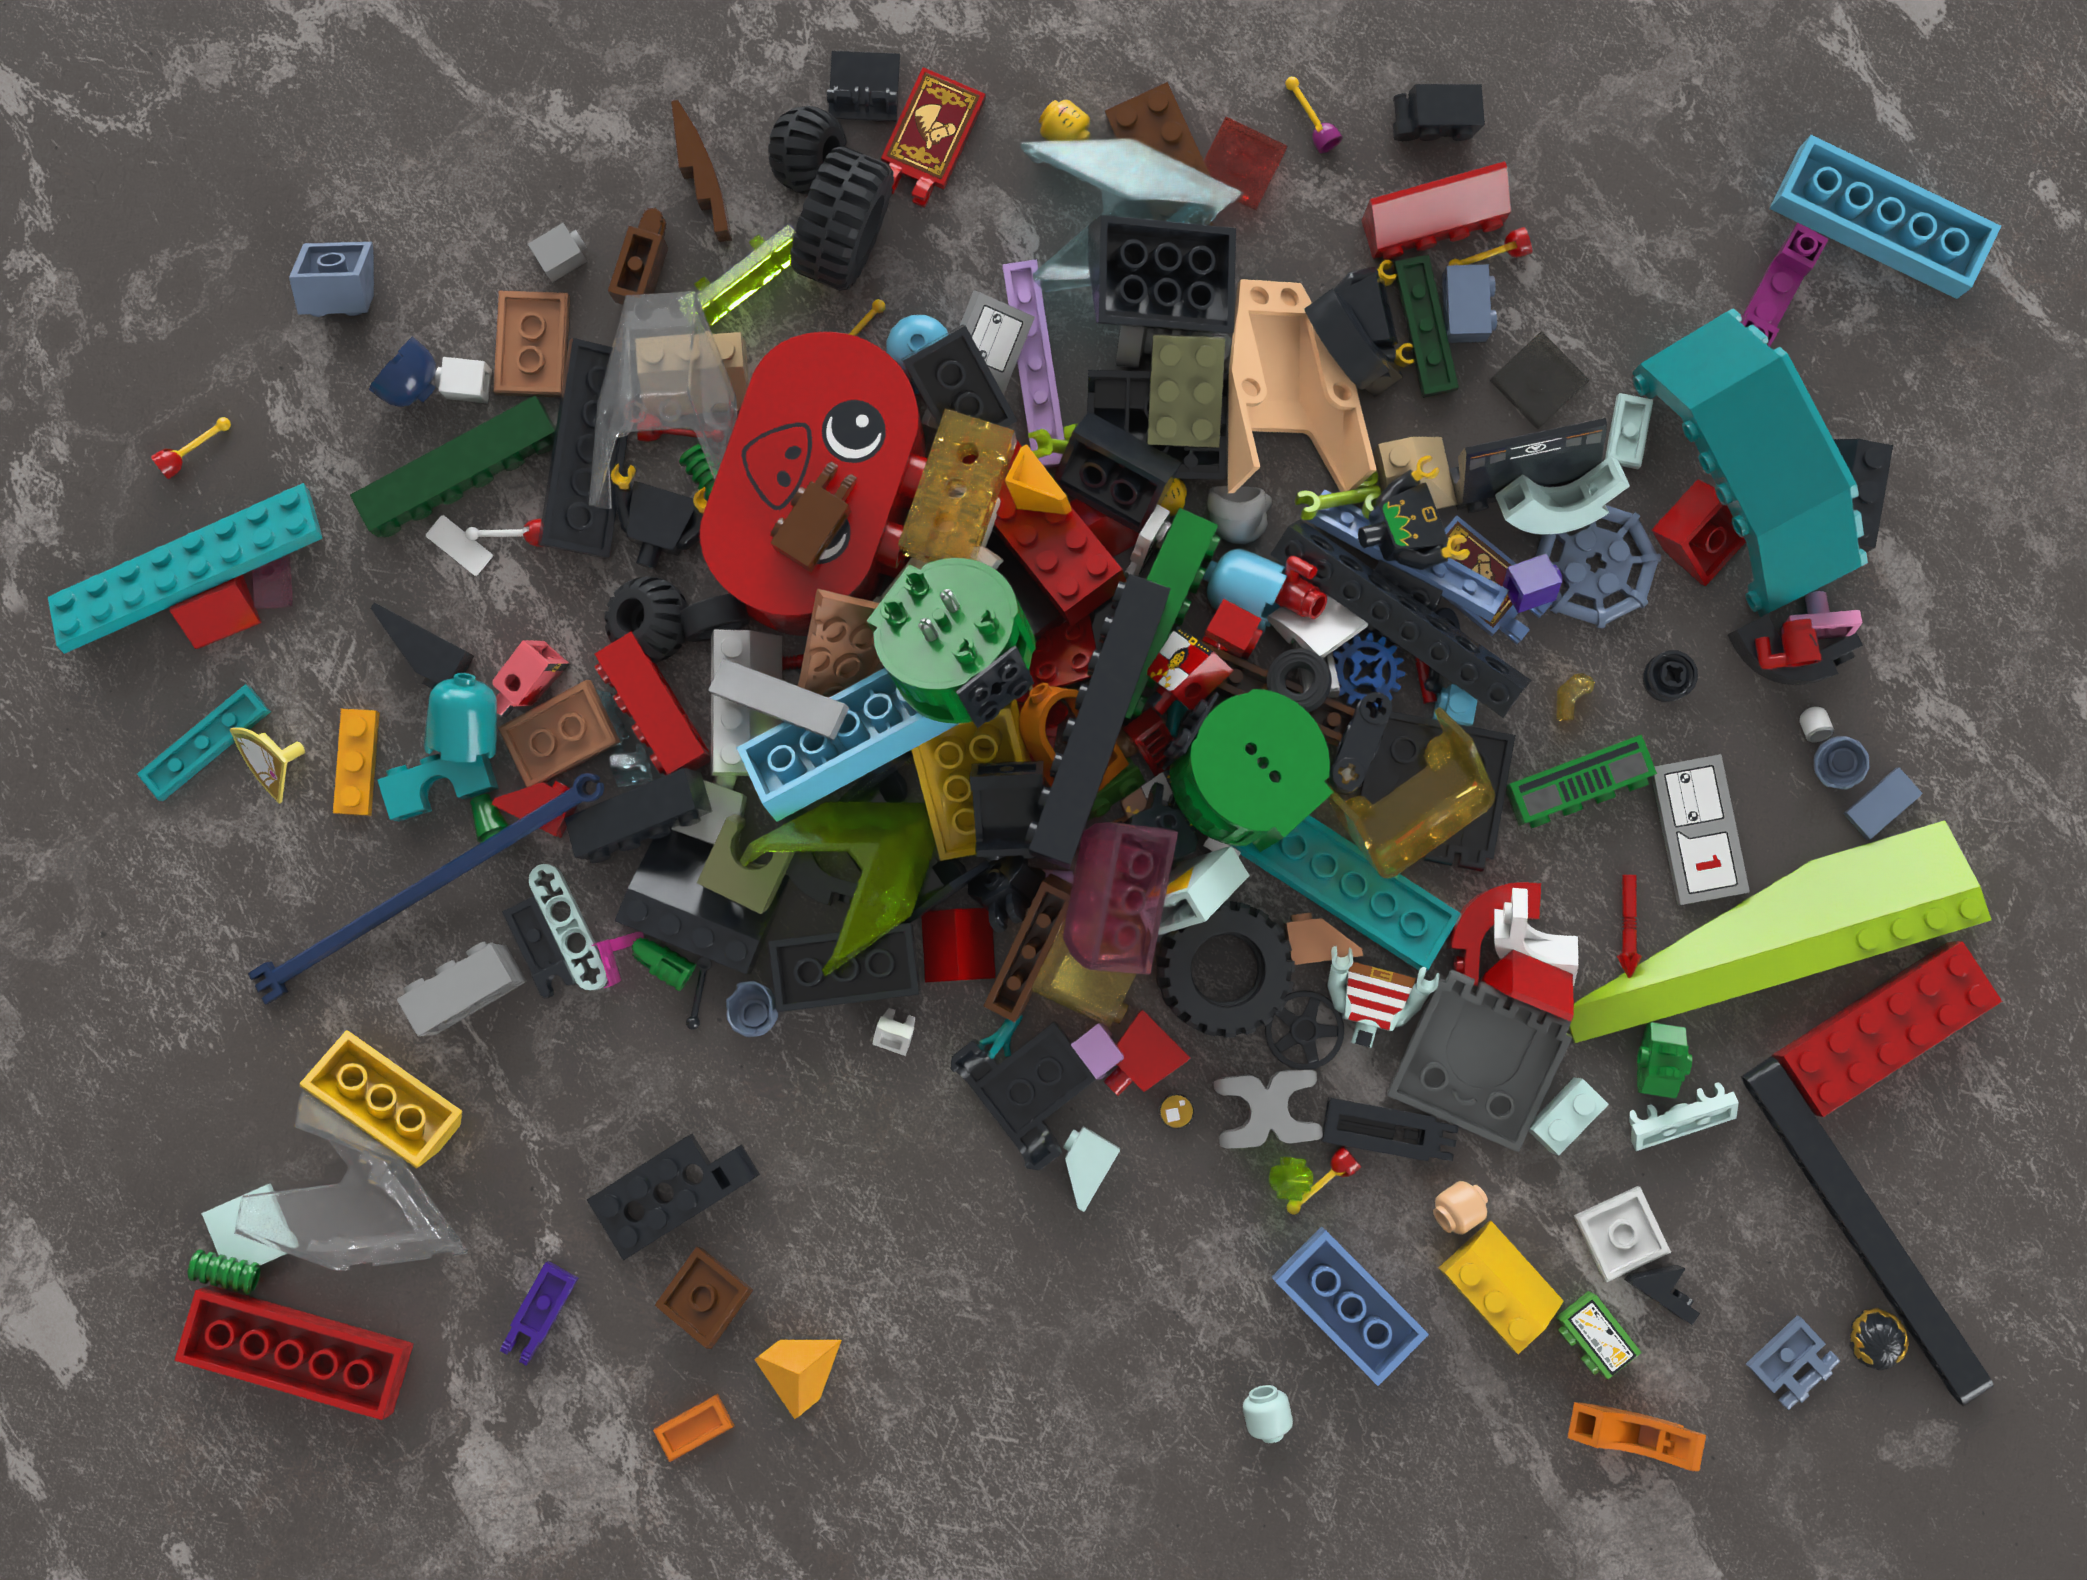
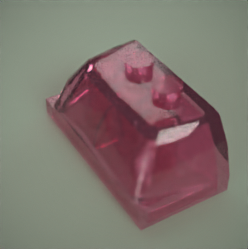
M1112 822L1095 823L1083 832L1063 932V940L1069 953L1082 967L1097 971L1137 974L1151 973L1178 832L1171 829Z

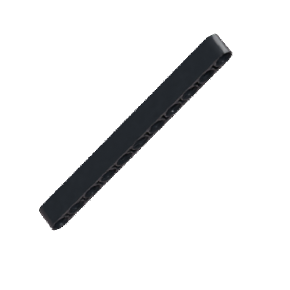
M1771 1056L1742 1075L1743 1084L1950 1394L1960 1405L1965 1406L1992 1388L1994 1384L1990 1376L1783 1067Z

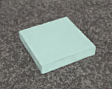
M267 1184L201 1213L218 1255H226L228 1260L231 1257H235L238 1259V1262L248 1260L249 1265L256 1262L261 1266L298 1249L271 1184Z

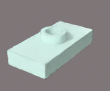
M1622 393L1616 396L1605 459L1612 456L1623 467L1633 469L1641 467L1653 399Z

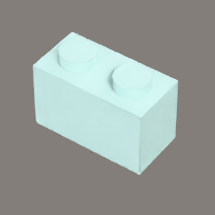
M1574 1077L1535 1117L1529 1132L1550 1153L1559 1156L1609 1104L1584 1079Z

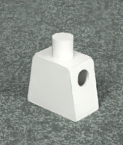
M715 776L713 783L703 780L712 812L701 816V821L697 824L686 827L679 825L671 829L715 844L726 818L733 814L744 818L747 796L733 791L737 776Z

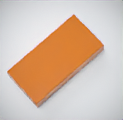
M716 1394L654 1428L653 1431L669 1462L733 1428L734 1423L719 1395Z

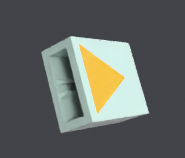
M1229 846L1182 861L1137 907L1154 935H1161L1207 921L1250 875L1233 847Z

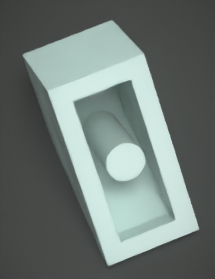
M1083 1126L1080 1132L1073 1129L1063 1148L1068 1151L1065 1159L1077 1207L1084 1212L1120 1152V1147Z

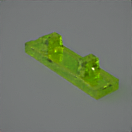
M789 224L767 241L760 234L751 239L748 243L754 251L712 284L705 276L694 284L700 293L679 308V310L697 335L703 333L790 265V251L793 246L792 241L795 231Z

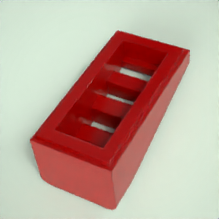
M1149 708L1140 717H1137L1125 726L1123 730L1153 776L1156 777L1165 771L1162 769V766L1166 759L1158 765L1156 764L1166 756L1163 755L1164 750L1153 758L1152 755L1168 745L1173 737L1160 716L1152 708ZM1157 730V732L1153 734L1151 737H1149L1147 740H1145L1144 742L1142 741ZM1162 737V740H1160L1158 743H1156L1154 746L1147 750L1149 746H1151L1153 743H1155Z

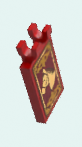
M922 68L881 156V161L887 163L894 172L893 195L902 174L918 180L911 194L914 197L912 202L921 207H926L934 186L945 189L986 100L985 93L927 68Z

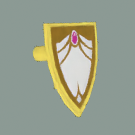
M231 728L230 732L247 766L267 792L280 804L283 799L287 763L305 753L303 745L297 741L281 750L266 733L258 735L245 728Z

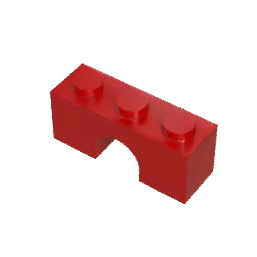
M1223 598L1204 634L1202 642L1238 658L1243 657L1248 660L1263 633L1262 630L1257 628L1262 619Z

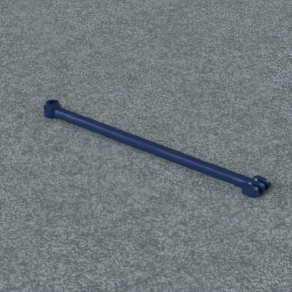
M581 774L575 779L573 787L280 966L275 968L272 962H265L248 973L251 980L258 979L262 975L266 978L255 985L258 993L269 987L273 990L261 998L266 1005L288 993L289 991L284 984L288 980L581 802H593L600 799L604 792V783H599L601 778L595 774ZM590 781L598 783L595 792L591 795L586 791V785Z

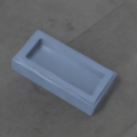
M1898 767L1891 771L1843 814L1866 840H1870L1923 793Z

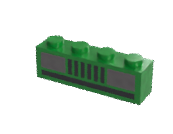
M1641 734L1508 784L1506 795L1518 825L1529 823L1532 829L1551 822L1549 814L1561 810L1563 816H1567L1583 810L1581 802L1594 798L1596 804L1615 798L1617 796L1614 790L1627 785L1630 792L1649 785L1647 778L1656 775L1657 772Z

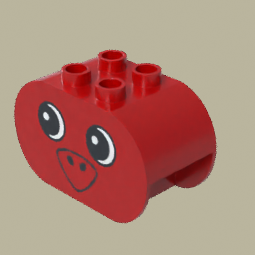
M806 333L792 337L775 346L761 359L751 377L703 513L700 526V544L705 561L717 581L729 594L745 603L748 615L770 629L789 635L808 636L817 589L873 601L881 591L885 576L895 579L910 560L913 550L909 543L911 539H908L910 527L903 524L908 510L924 515L925 512L922 504L937 475L931 473L933 460L926 458L925 436L913 388L902 368L888 353L867 340L845 333ZM833 462L838 465L837 473L825 489L826 491L835 495L845 477L852 474L858 478L853 490L845 500V503L851 509V513L813 571L809 572L775 550L770 543L773 539L770 533L781 517L786 519L793 509V506L790 505L799 488L802 486L807 488L811 481L815 483L826 465Z

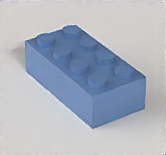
M1322 1226L1272 1276L1273 1280L1377 1386L1429 1335Z

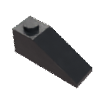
M373 603L370 609L416 673L425 677L422 684L433 689L438 683L447 679H453L455 674L466 672L474 655L388 609Z

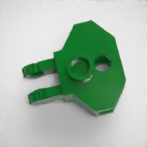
M1653 1022L1646 1024L1641 1046L1637 1054L1638 1093L1677 1098L1682 1081H1684L1685 1075H1689L1692 1067V1054L1688 1053L1689 1046H1687L1685 1027Z

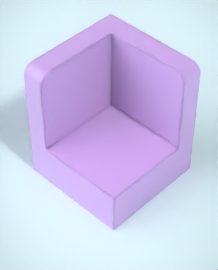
M1102 1023L1095 1025L1071 1044L1096 1079H1103L1107 1076V1071L1124 1059L1123 1053L1111 1039L1113 1034Z

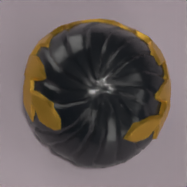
M1874 1308L1862 1311L1852 1321L1851 1327L1853 1331H1851L1850 1348L1854 1351L1853 1354L1859 1362L1873 1369L1884 1370L1892 1368V1366H1895L1905 1357L1909 1345L1908 1336L1903 1324L1895 1315Z

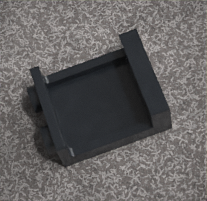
M1044 761L971 764L970 787L973 792L976 857H984L988 860H999L1005 856L1017 855L1026 859L1037 858L1029 855L1030 846L1025 844V838L1031 821L1039 823L1042 814L1041 811L1037 810V805L1045 786Z

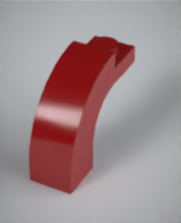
M1508 883L1485 890L1471 899L1460 911L1461 914L1447 939L1446 949L1460 950V956H1455L1453 970L1475 979L1473 986H1478L1481 943L1486 932L1494 925L1495 909L1503 910L1504 902H1511L1513 888L1527 889V920L1539 919L1541 883Z

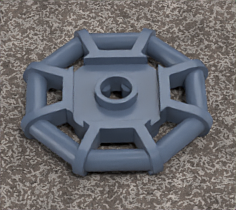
M1607 505L1609 513L1602 517V519L1621 524L1622 527L1616 533L1597 527L1595 521L1587 525L1586 529L1572 536H1569L1566 532L1542 534L1535 557L1547 554L1549 558L1556 538L1563 544L1558 562L1551 563L1559 568L1566 582L1567 591L1563 595H1561L1560 591L1558 592L1556 600L1552 601L1551 611L1555 615L1561 613L1595 624L1597 628H1605L1607 623L1639 607L1644 608L1648 604L1647 596L1657 564L1661 562V554H1657L1639 520L1640 515L1636 512L1632 514ZM1628 530L1642 556L1631 555L1628 544L1622 538ZM1594 555L1599 556L1600 561L1604 564V567L1598 568L1596 573L1590 571L1591 565L1586 563V559L1593 558ZM1632 565H1642L1634 590L1626 584ZM1619 591L1627 597L1606 609L1604 608L1603 599ZM1574 594L1592 600L1594 609L1569 602V599Z

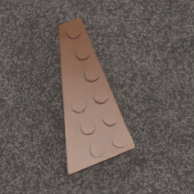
M817 589L798 683L799 687L829 698L882 669L883 664L877 655L874 645L873 631L866 622L879 603Z

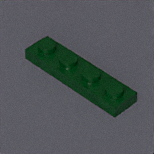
M1429 254L1395 261L1393 267L1395 274H1397L1396 281L1410 343L1413 345L1412 352L1422 397L1455 392L1459 386Z

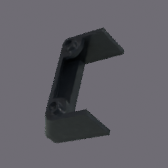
M911 750L867 773L827 811L829 827L891 918L898 924L912 923L965 887L991 866L986 860L967 872L965 866L956 858L938 862L900 806L906 799L908 792L907 783L897 769L913 756Z

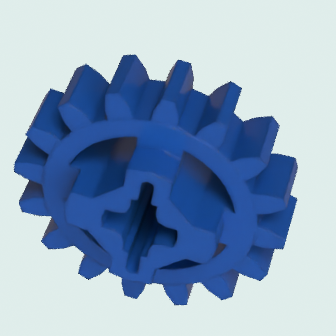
M1368 633L1365 640L1361 641L1357 634L1352 637L1351 646L1347 642L1340 646L1343 653L1333 652V658L1337 662L1335 668L1340 687L1338 697L1345 694L1348 697L1346 701L1347 706H1350L1354 701L1360 702L1368 695L1354 691L1357 687L1368 688L1371 693H1383L1390 701L1393 698L1389 690L1398 692L1401 689V686L1395 680L1405 676V672L1397 670V666L1404 660L1403 658L1393 657L1392 654L1397 649L1395 645L1388 649L1384 647L1385 637H1382L1378 642H1373L1372 633ZM1360 649L1373 650L1377 654L1375 656L1364 655ZM1345 660H1347V664L1350 666V677L1346 680L1343 675ZM1377 662V665L1370 674L1371 678L1367 675L1357 681L1354 680L1359 675L1362 669L1361 666L1365 668ZM1386 663L1389 670L1387 683H1385L1386 680L1382 677V667ZM1373 702V708L1377 709L1378 704Z

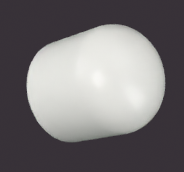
M1810 707L1801 714L1800 724L1807 741L1820 742L1828 739L1833 734L1834 728L1824 708Z

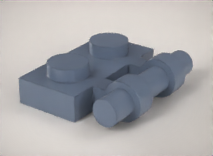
M1796 1316L1746 1363V1366L1769 1391L1775 1393L1784 1385L1788 1391L1778 1401L1787 1410H1790L1798 1401L1803 1403L1809 1397L1808 1392L1821 1379L1826 1381L1833 1374L1831 1370L1841 1361L1831 1351L1820 1359L1816 1353L1826 1344L1800 1316ZM1807 1363L1811 1369L1796 1381L1793 1375Z

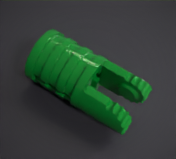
M645 937L636 938L632 945V956H634V959L648 968L651 975H655L659 980L666 982L669 986H673L677 991H681L695 970L696 964L680 956L677 952H673L667 946L662 948L653 941H648L649 939H645Z

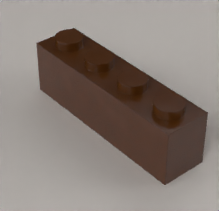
M1052 873L1042 881L984 1003V1007L1013 1022H1016L1022 1015L1078 900L1082 888Z

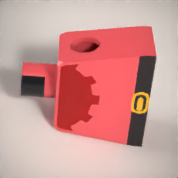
M523 640L492 680V685L500 691L496 696L497 713L507 717L516 706H532L570 663L545 641Z

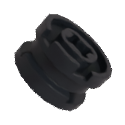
M1668 650L1652 658L1645 666L1643 672V685L1647 693L1661 702H1674L1688 695L1695 688L1698 680V669L1694 660L1686 653L1678 650Z

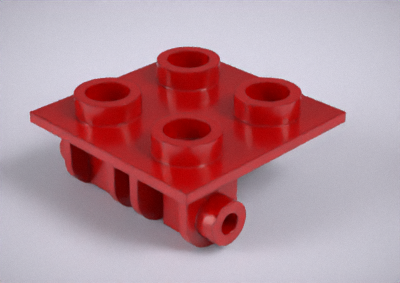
M1087 615L1072 627L1065 622L1056 628L1046 631L1035 643L1036 649L1032 653L1029 667L1030 674L1035 682L1032 685L1033 688L1042 683L1065 688L1066 685L1091 678V676L1087 675V668L1094 649L1097 650L1090 615Z

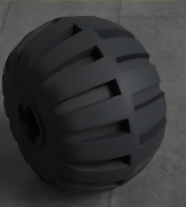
M815 106L796 107L782 114L774 124V129H772L770 134L771 140L770 144H768V152L770 153L768 157L769 164L776 179L786 188L800 194H809L812 182L815 180L821 164L825 162L826 156L831 153L832 149L845 146L847 143L840 122L826 110Z
M639 577L624 583L614 592L615 597H610L607 604L609 610L605 611L604 621L607 623L605 629L611 643L632 632L645 655H649L652 660L651 662L654 663L668 659L682 647L681 644L685 643L686 637L683 631L680 611L688 607V604L679 589L670 582L658 577Z

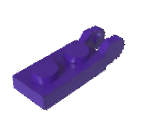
M549 1261L545 1262L510 1326L512 1328L503 1342L500 1351L506 1355L512 1351L522 1332L531 1337L527 1347L521 1353L519 1361L527 1366L540 1343L545 1340L579 1278Z

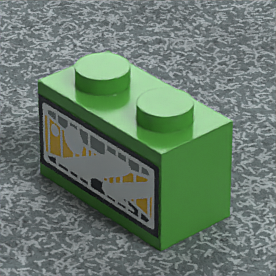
M1590 1291L1556 1316V1319L1562 1325L1558 1329L1559 1333L1571 1347L1575 1344L1578 1345L1585 1354L1580 1358L1594 1376L1600 1373L1606 1379H1610L1642 1353L1598 1296Z

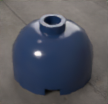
M412 336L369 386V390L378 398L397 407L409 406L417 399L424 403L436 389L432 384L436 375V363L432 354Z

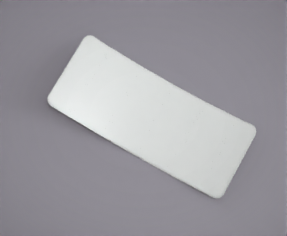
M441 515L426 533L428 539L474 576H477L493 557V554L477 541L468 540L465 532L444 515Z

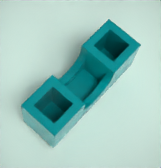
M440 754L431 755L421 759V765L410 769L407 768V765L398 766L387 770L386 777L377 779L389 819L397 822L432 811L428 793L433 783L439 779L448 778L454 786L457 797L464 800L499 789L490 760L486 754L477 755L476 762L442 760Z

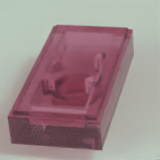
M290 553L252 570L255 608L267 609L293 606Z

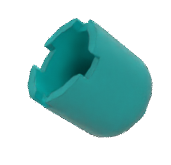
M458 673L454 675L453 679L444 680L433 688L428 699L424 750L427 754L435 750L441 752L442 760L454 762H476V756L479 754H486L488 758H492L496 754L497 698L491 687L475 680L476 677L472 674Z

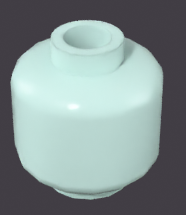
M1271 1385L1256 1387L1249 1392V1396L1243 1402L1245 1422L1251 1436L1262 1439L1265 1443H1274L1280 1441L1283 1435L1291 1429L1293 1418L1288 1397L1284 1392L1277 1390L1276 1387Z

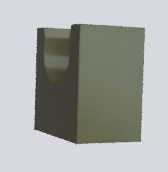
M733 814L726 818L697 884L762 914L770 907L799 844L787 839L774 849L773 857L769 863H753L744 857L739 846L740 833L746 826V818Z

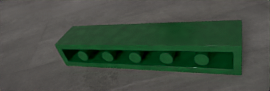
M535 395L350 494V497L369 532L376 537L382 536L385 538L392 536L402 529L401 525L412 519L418 521L428 517L433 512L432 508L442 503L451 504L463 497L462 492L471 487L480 488L494 480L493 476L503 470L512 471L519 468L525 463V458L535 453L541 455L553 449L556 428L542 402Z

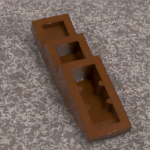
M673 100L671 103L679 169L684 179L694 178L696 198L701 210L712 209L714 232L718 241H732L727 207L713 164L697 129L680 102Z

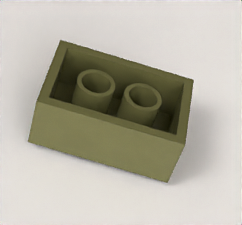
M1153 334L1148 444L1219 448L1225 355L1224 337Z

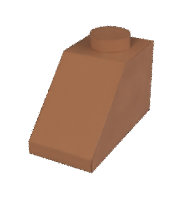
M1312 913L1291 915L1292 922L1283 924L1285 939L1289 940L1292 951H1290L1291 960L1295 961V965L1332 960L1331 949L1334 946H1337L1338 957L1347 956L1349 947L1352 948L1353 957L1363 956L1362 948L1324 919H1313Z

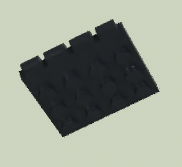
M1377 709L1375 710L1374 718H1375L1378 714H1382V713L1379 712ZM1392 711L1383 732L1380 747L1361 785L1353 834L1359 835L1358 847L1382 853L1385 840H1390L1389 854L1417 859L1421 846L1425 847L1423 861L1452 866L1454 855L1457 853L1460 854L1458 868L1483 872L1486 859H1494L1516 735Z

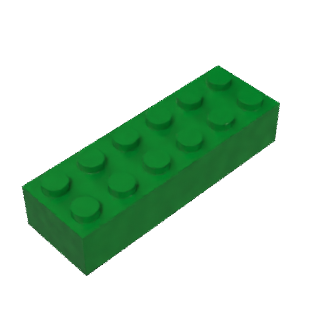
M1181 508L1178 509L1147 577V580L1171 588L1126 713L1123 722L1125 725H1128L1132 718L1136 719L1142 714L1148 697L1143 696L1145 688L1153 689L1156 683L1147 675V670L1172 634L1175 623L1182 626L1192 602L1186 598L1189 592L1197 593L1206 571L1201 565L1204 560L1209 563L1211 562L1221 538L1215 535L1218 528L1217 524Z

